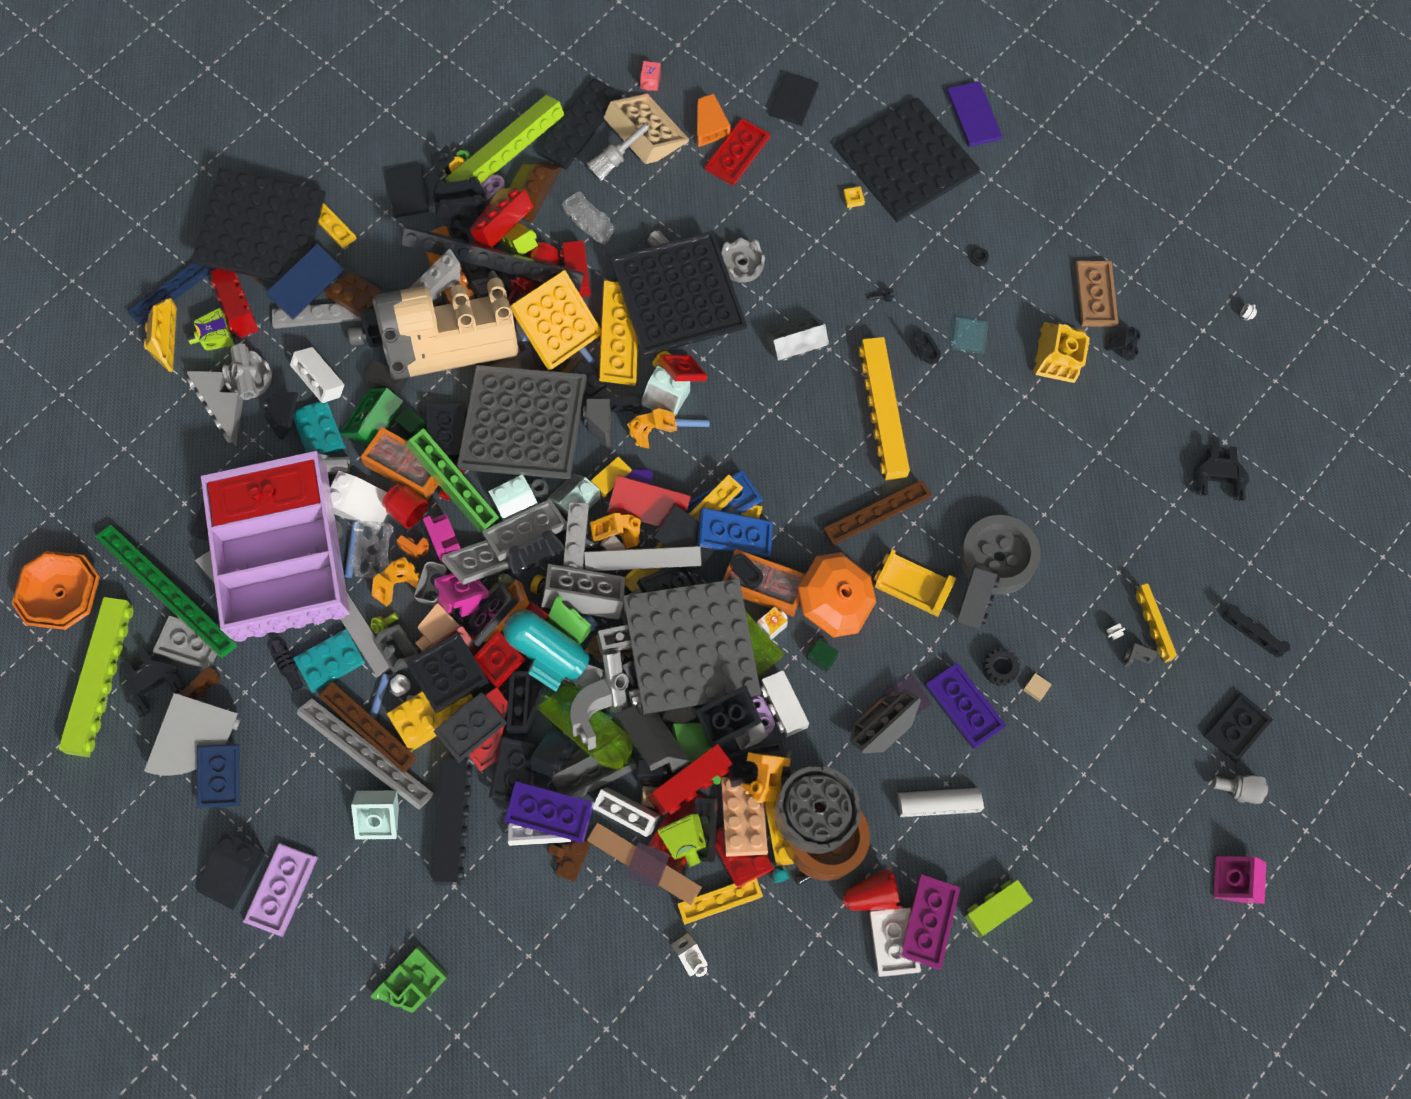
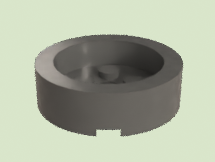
M992 515L976 522L969 529L960 549L961 567L968 580L970 579L974 564L997 570V576L1000 577L998 587H993L991 594L998 595L1010 594L1023 588L1037 570L1041 557L1040 544L1032 529L1021 520L1007 515ZM997 552L1004 557L1002 561H997L993 555Z
M825 766L805 767L792 774L779 790L774 805L776 824L783 837L797 849L814 854L827 853L840 847L855 832L861 817L860 798L851 781L839 771ZM817 802L822 803L825 808L824 812H816L814 804Z

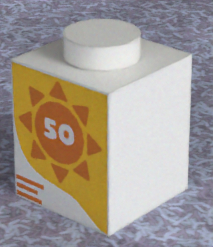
M774 607L757 621V628L771 641L787 627L788 618L782 610L778 611Z

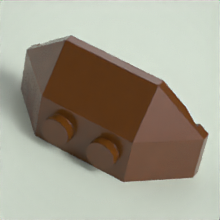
M547 161L521 165L508 188L525 189L531 200L533 208L521 220L529 223L534 221L561 171L560 166Z

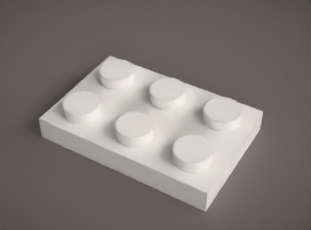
M911 908L873 911L869 913L878 977L921 972L919 963L899 957Z

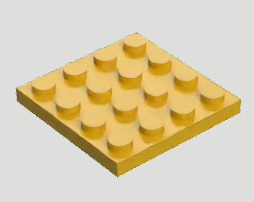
M565 270L510 305L512 313L548 371L601 335L599 325Z

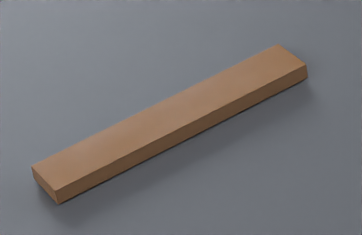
M599 823L596 824L587 839L588 842L689 905L693 904L702 888Z

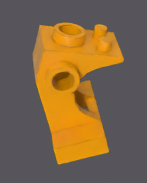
M660 408L653 410L651 413L636 416L627 424L631 437L637 440L635 442L636 446L640 445V447L647 449L650 448L648 434L652 428L656 427V429L667 432L677 431L674 413Z
M613 513L592 521L590 526L593 541H600L618 534L621 536L626 549L638 546L640 543L641 520L633 515Z
M405 557L395 560L381 575L378 573L373 578L372 596L387 607L392 602L394 584L397 582H407L417 588L420 574H415L413 564L411 562L408 563Z
M748 752L747 761L755 762L758 767V777L751 785L741 783V786L745 789L744 792L746 794L750 793L755 801L760 803L764 801L773 802L780 789L783 766L790 767L791 759Z

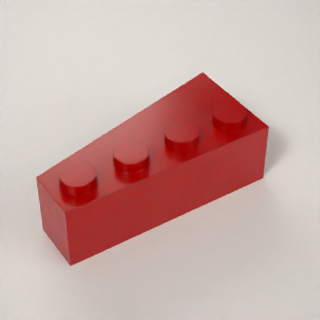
M517 188L498 190L470 228L478 245L492 248L533 208L526 190Z
M220 269L211 271L213 279L210 280L214 289L218 291L216 296L219 303L223 304L224 308H222L225 318H228L229 323L227 324L231 333H236L239 339L258 332V326L237 274Z
M717 744L648 795L647 798L660 816L668 812L672 815L681 808L679 804L682 801L686 800L689 802L697 796L696 791L702 787L705 790L712 785L714 777L718 775L721 778L730 771L728 767L732 763Z

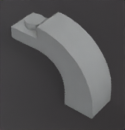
M604 679L582 689L575 697L571 706L570 717L573 737L579 735L582 744L585 743L588 750L596 748V736L589 723L590 717L595 712L612 706V694Z

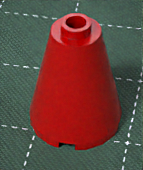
M886 868L845 890L846 895H842L845 907H849L851 911L901 909L902 903H898L900 894L894 874L889 875L892 873V868Z

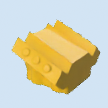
M1044 322L1040 329L1042 335L1038 340L1039 346L1034 360L1037 363L1033 369L1034 374L1075 383L1080 375L1081 367L1085 366L1090 337L1086 336V332L1081 329L1072 328L1068 325Z

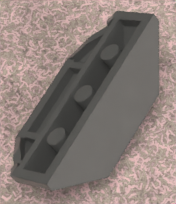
M907 689L882 697L853 723L849 740L850 744L862 753L886 751L913 725L921 701L920 698Z

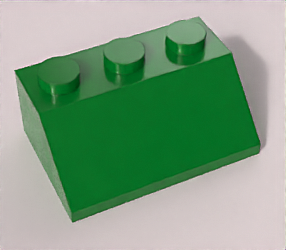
M388 388L368 389L340 434L363 446H369L381 428H389L391 419L399 412L403 401Z

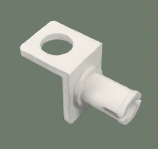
M689 934L684 935L671 944L690 976L695 974L699 977L707 972V962ZM688 942L685 947L678 948L681 943Z

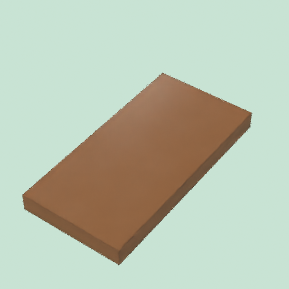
M1076 261L1075 271L1081 327H1117L1119 323L1112 261Z

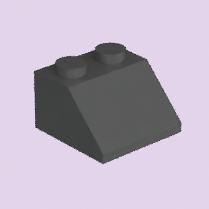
M587 399V406H583L584 424L588 425L589 433L606 449H611L610 399Z

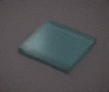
M956 317L952 349L984 354L989 322Z

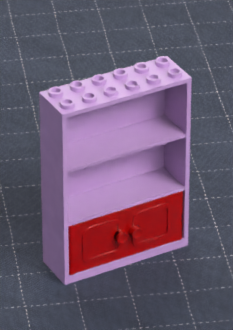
M317 451L201 476L220 629L228 637L240 642L246 640L247 637H263L266 633H280L288 628H302L306 626L305 624H321L328 619L333 618L337 620L344 618L345 615H350L327 466Z

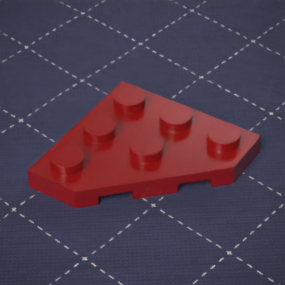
M495 687L484 696L505 720L508 702L499 689ZM504 726L469 754L480 772L496 761L500 737H502Z

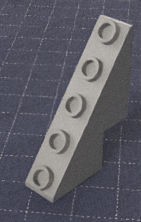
M451 249L444 253L410 287L414 288L424 285L428 287L433 306L442 302V291L461 283L460 263Z
M187 371L189 376L187 381L192 389L195 387L198 389L196 395L201 402L205 401L207 403L204 407L209 415H215L216 419L213 421L219 430L224 429L225 433L223 436L228 444L232 442L236 446L243 400L239 397V393L226 392L227 386L224 383L223 372Z

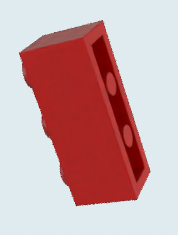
M584 240L562 243L563 250H560L561 261H565V265L562 267L583 272L584 276L579 294L581 297L591 296Z

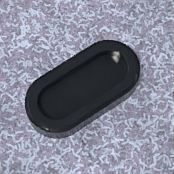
M736 554L732 557L730 561L731 570L746 586L750 588L759 587L763 582L761 570L744 554Z

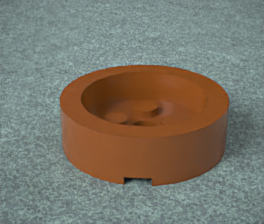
M817 802L814 804L816 812H824L825 808L822 803ZM861 812L860 821L855 832L840 847L833 851L820 854L808 853L794 847L785 838L784 844L790 860L792 859L802 873L817 880L830 881L846 876L863 861L870 844V831L866 818Z

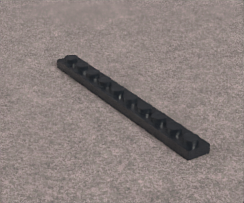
M404 227L402 245L441 256L451 249L457 260L544 283L565 270L577 291L580 292L583 272L414 227Z

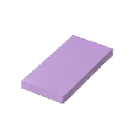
M278 843L243 922L283 937L318 858Z

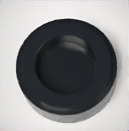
M976 248L972 251L970 260L975 266L981 267L988 262L989 254L983 248Z

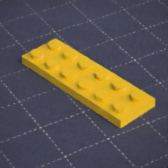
M604 281L602 290L599 381L635 386L638 341L618 283Z

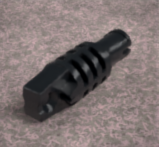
M279 639L272 641L271 644L274 652L271 653V656L280 674L286 677L293 691L301 689L303 683L297 673L298 667L288 647L283 648Z

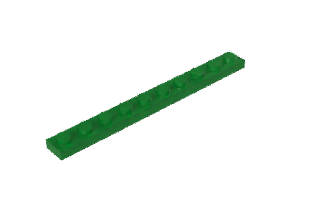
M112 525L95 536L98 542L221 659L237 647L233 639L228 637L214 621Z

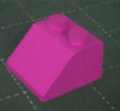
M1216 856L1214 898L1241 903L1265 904V861L1257 857Z

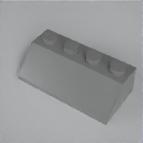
M548 564L541 607L551 609L559 595L563 598L562 603L566 607L574 608L578 613L619 620L623 607L625 577Z

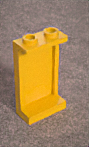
M892 549L890 554L886 553L882 564L885 566L882 571L878 569L874 578L877 581L875 588L938 617L956 578L949 575L947 579L896 555V550Z

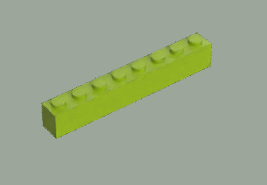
M545 95L446 177V181L469 180L470 177L476 176L481 184H483L489 177L564 116L560 102Z
M103 598L58 749L65 754L90 757L91 752L95 748L96 733L99 732L101 727L100 719L102 713L106 710L107 695L112 689L111 681L113 675L117 672V661L123 651L122 643L124 637L128 634L129 619L132 618L134 613L133 606L127 600Z

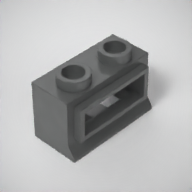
M399 624L380 631L374 641L393 673L408 667L406 662L419 655L416 647L409 641L407 633L402 630ZM392 640L404 659L397 660L394 655L395 649L393 645L388 646L386 642Z

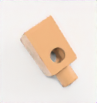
M437 603L419 624L418 630L423 636L415 644L423 652L430 645L458 627L459 624Z

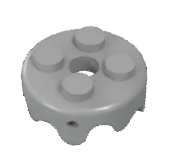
M738 238L734 243L726 242L724 244L721 254L732 281L740 283L750 282L762 273L765 254L762 253L757 240L747 241L743 238ZM745 260L747 263L745 265L738 264V261Z
M249 351L251 364H254L256 368L254 382L257 392L256 397H258L269 388L272 381V371L266 360L262 359L256 352ZM232 361L230 365L225 364L222 368L224 383L231 393H239L236 379H233L231 374Z

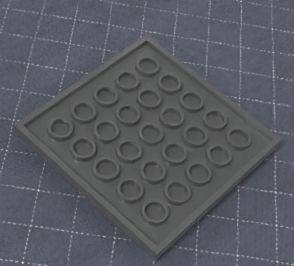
M477 365L457 464L458 469L571 479L587 381L586 374Z
M739 579L623 596L643 715L709 704L744 685L747 686L751 697L761 695Z

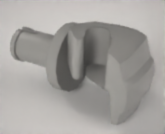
M1236 775L1233 780L1215 776L1213 781V789L1230 791L1232 797L1241 803L1260 804L1263 803L1265 796L1268 794L1266 778L1261 776Z

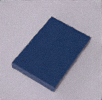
M240 744L197 746V808L240 806Z

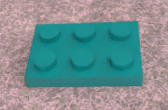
M321 401L294 411L293 419L306 453L317 451L318 454L329 455L346 448L328 402L321 403Z
M347 629L293 658L312 693L365 664Z

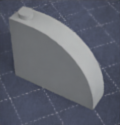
M174 693L144 772L167 776L196 770L197 746L226 745L233 729L237 730L241 720L238 718L239 714Z

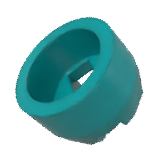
M784 867L774 868L772 871L773 883L789 879L788 872Z

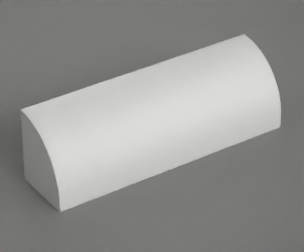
M979 788L897 793L900 817L981 812L984 809L982 794Z

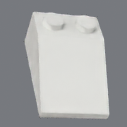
M338 471L330 487L334 514L380 530L387 515L386 508L382 506L383 498L387 492L356 476Z

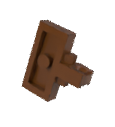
M571 840L568 846L563 844L561 848L551 844L548 854L557 857L555 862L559 863L555 874L575 883L591 843L587 841L580 843Z

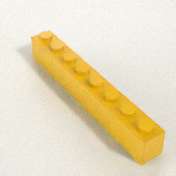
M884 337L863 339L858 351L859 357L863 358V363L861 364L862 373L866 374L864 384L865 390L869 391V396L867 397L868 406L872 407L870 414L871 422L875 423L876 428L874 429V439L878 440L877 455L881 457L882 461L880 463V472L884 474L885 480L907 478L910 469Z

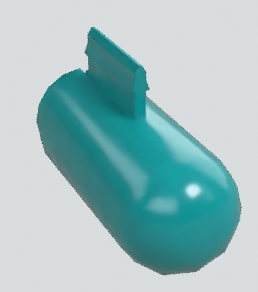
M516 611L506 620L503 629L505 640L513 648L533 660L528 674L555 692L558 690L562 679L567 677L574 681L586 670L589 663V653L583 650V646L532 611Z

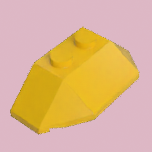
M171 298L153 305L148 315V322L145 323L147 339H144L145 349L169 372H173L177 307Z

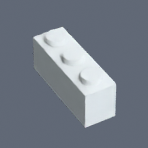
M310 347L294 352L290 366L321 403L340 398L344 383L315 349Z
M784 671L762 679L760 691L763 698L767 697L770 703L768 708L772 716L775 715L778 720L776 724L780 733H784L786 737H789L807 729L809 722Z
M608 787L601 789L593 806V809L646 837L652 834L660 818V814Z

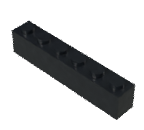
M443 758L432 879L435 885H460L461 880H464L465 868L462 867V859L466 858V846L463 845L464 838L468 836V826H465V819L469 818L470 813L467 797H471V785H468L469 777H472L473 766L470 765L468 759L458 762L456 759Z

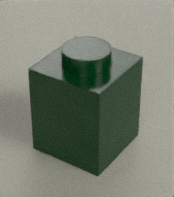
M409 407L395 419L398 428L410 438L423 428L427 429L424 420Z
M819 639L816 644L812 643L807 650V653H809L807 660L828 672L837 659L839 651Z

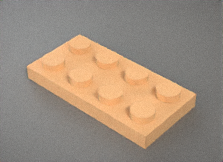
M721 777L726 856L767 854L764 802L755 801L750 793L746 794L744 792L745 789L742 786L731 787L729 777Z

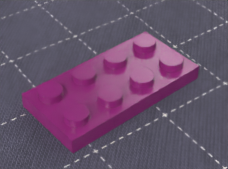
M922 874L919 875L899 957L937 970L942 968L960 887Z

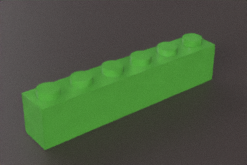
M424 428L408 440L405 446L479 533L499 518Z

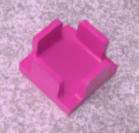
M446 514L433 519L430 516L425 517L423 521L438 557L444 565L442 556L461 548Z
M451 573L436 578L434 585L439 590L438 603L446 613H450L452 607L454 609L460 607L459 614L461 617L475 613L479 609V603L482 602V599L489 596V591L479 579L463 585Z

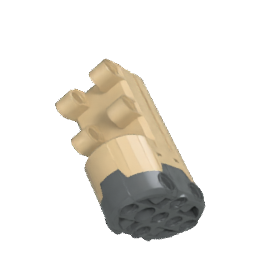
M499 278L490 279L487 283L489 296L469 300L464 286L456 285L450 291L452 304L433 307L430 289L425 285L375 295L372 300L391 378L399 380L517 356L518 345L513 314L502 280Z

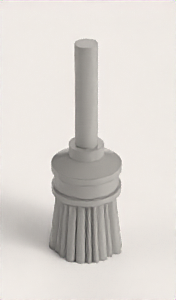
M644 123L620 145L609 144L606 149H603L604 152L587 162V165L602 181L615 166L618 167L624 161V150L642 136L649 127Z

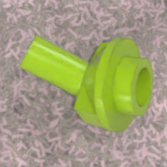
M395 612L385 619H382L381 616L374 617L371 620V629L374 633L378 634L380 631L388 629L387 626L399 618Z

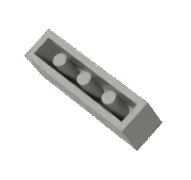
M627 625L600 630L596 635L600 655L611 650L623 651L631 649Z

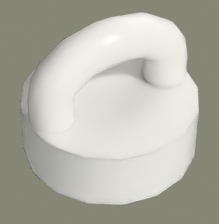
M401 674L396 675L390 681L391 690L396 697L405 694L411 687L408 678Z

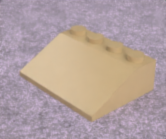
M648 94L611 101L604 116V119L624 141L644 123L649 127L642 136L629 146L645 164L659 161L689 141V138Z

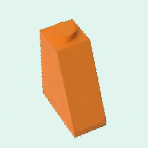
M711 94L698 99V147L728 137L730 134V124L715 95Z

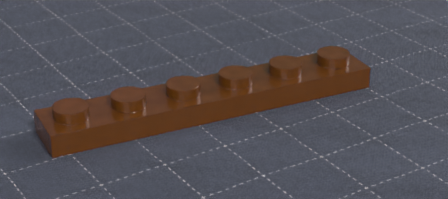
M923 480L825 527L823 532L833 547L930 499L932 495Z
M331 682L319 695L328 706L401 772L405 773L417 760V756L334 682Z

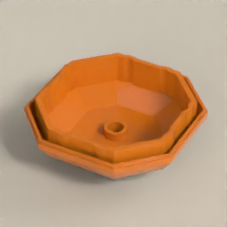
M45 551L22 566L12 605L27 626L66 630L90 614L100 576L85 555Z
M842 552L816 556L797 587L803 615L833 638L859 633L876 604L871 575Z

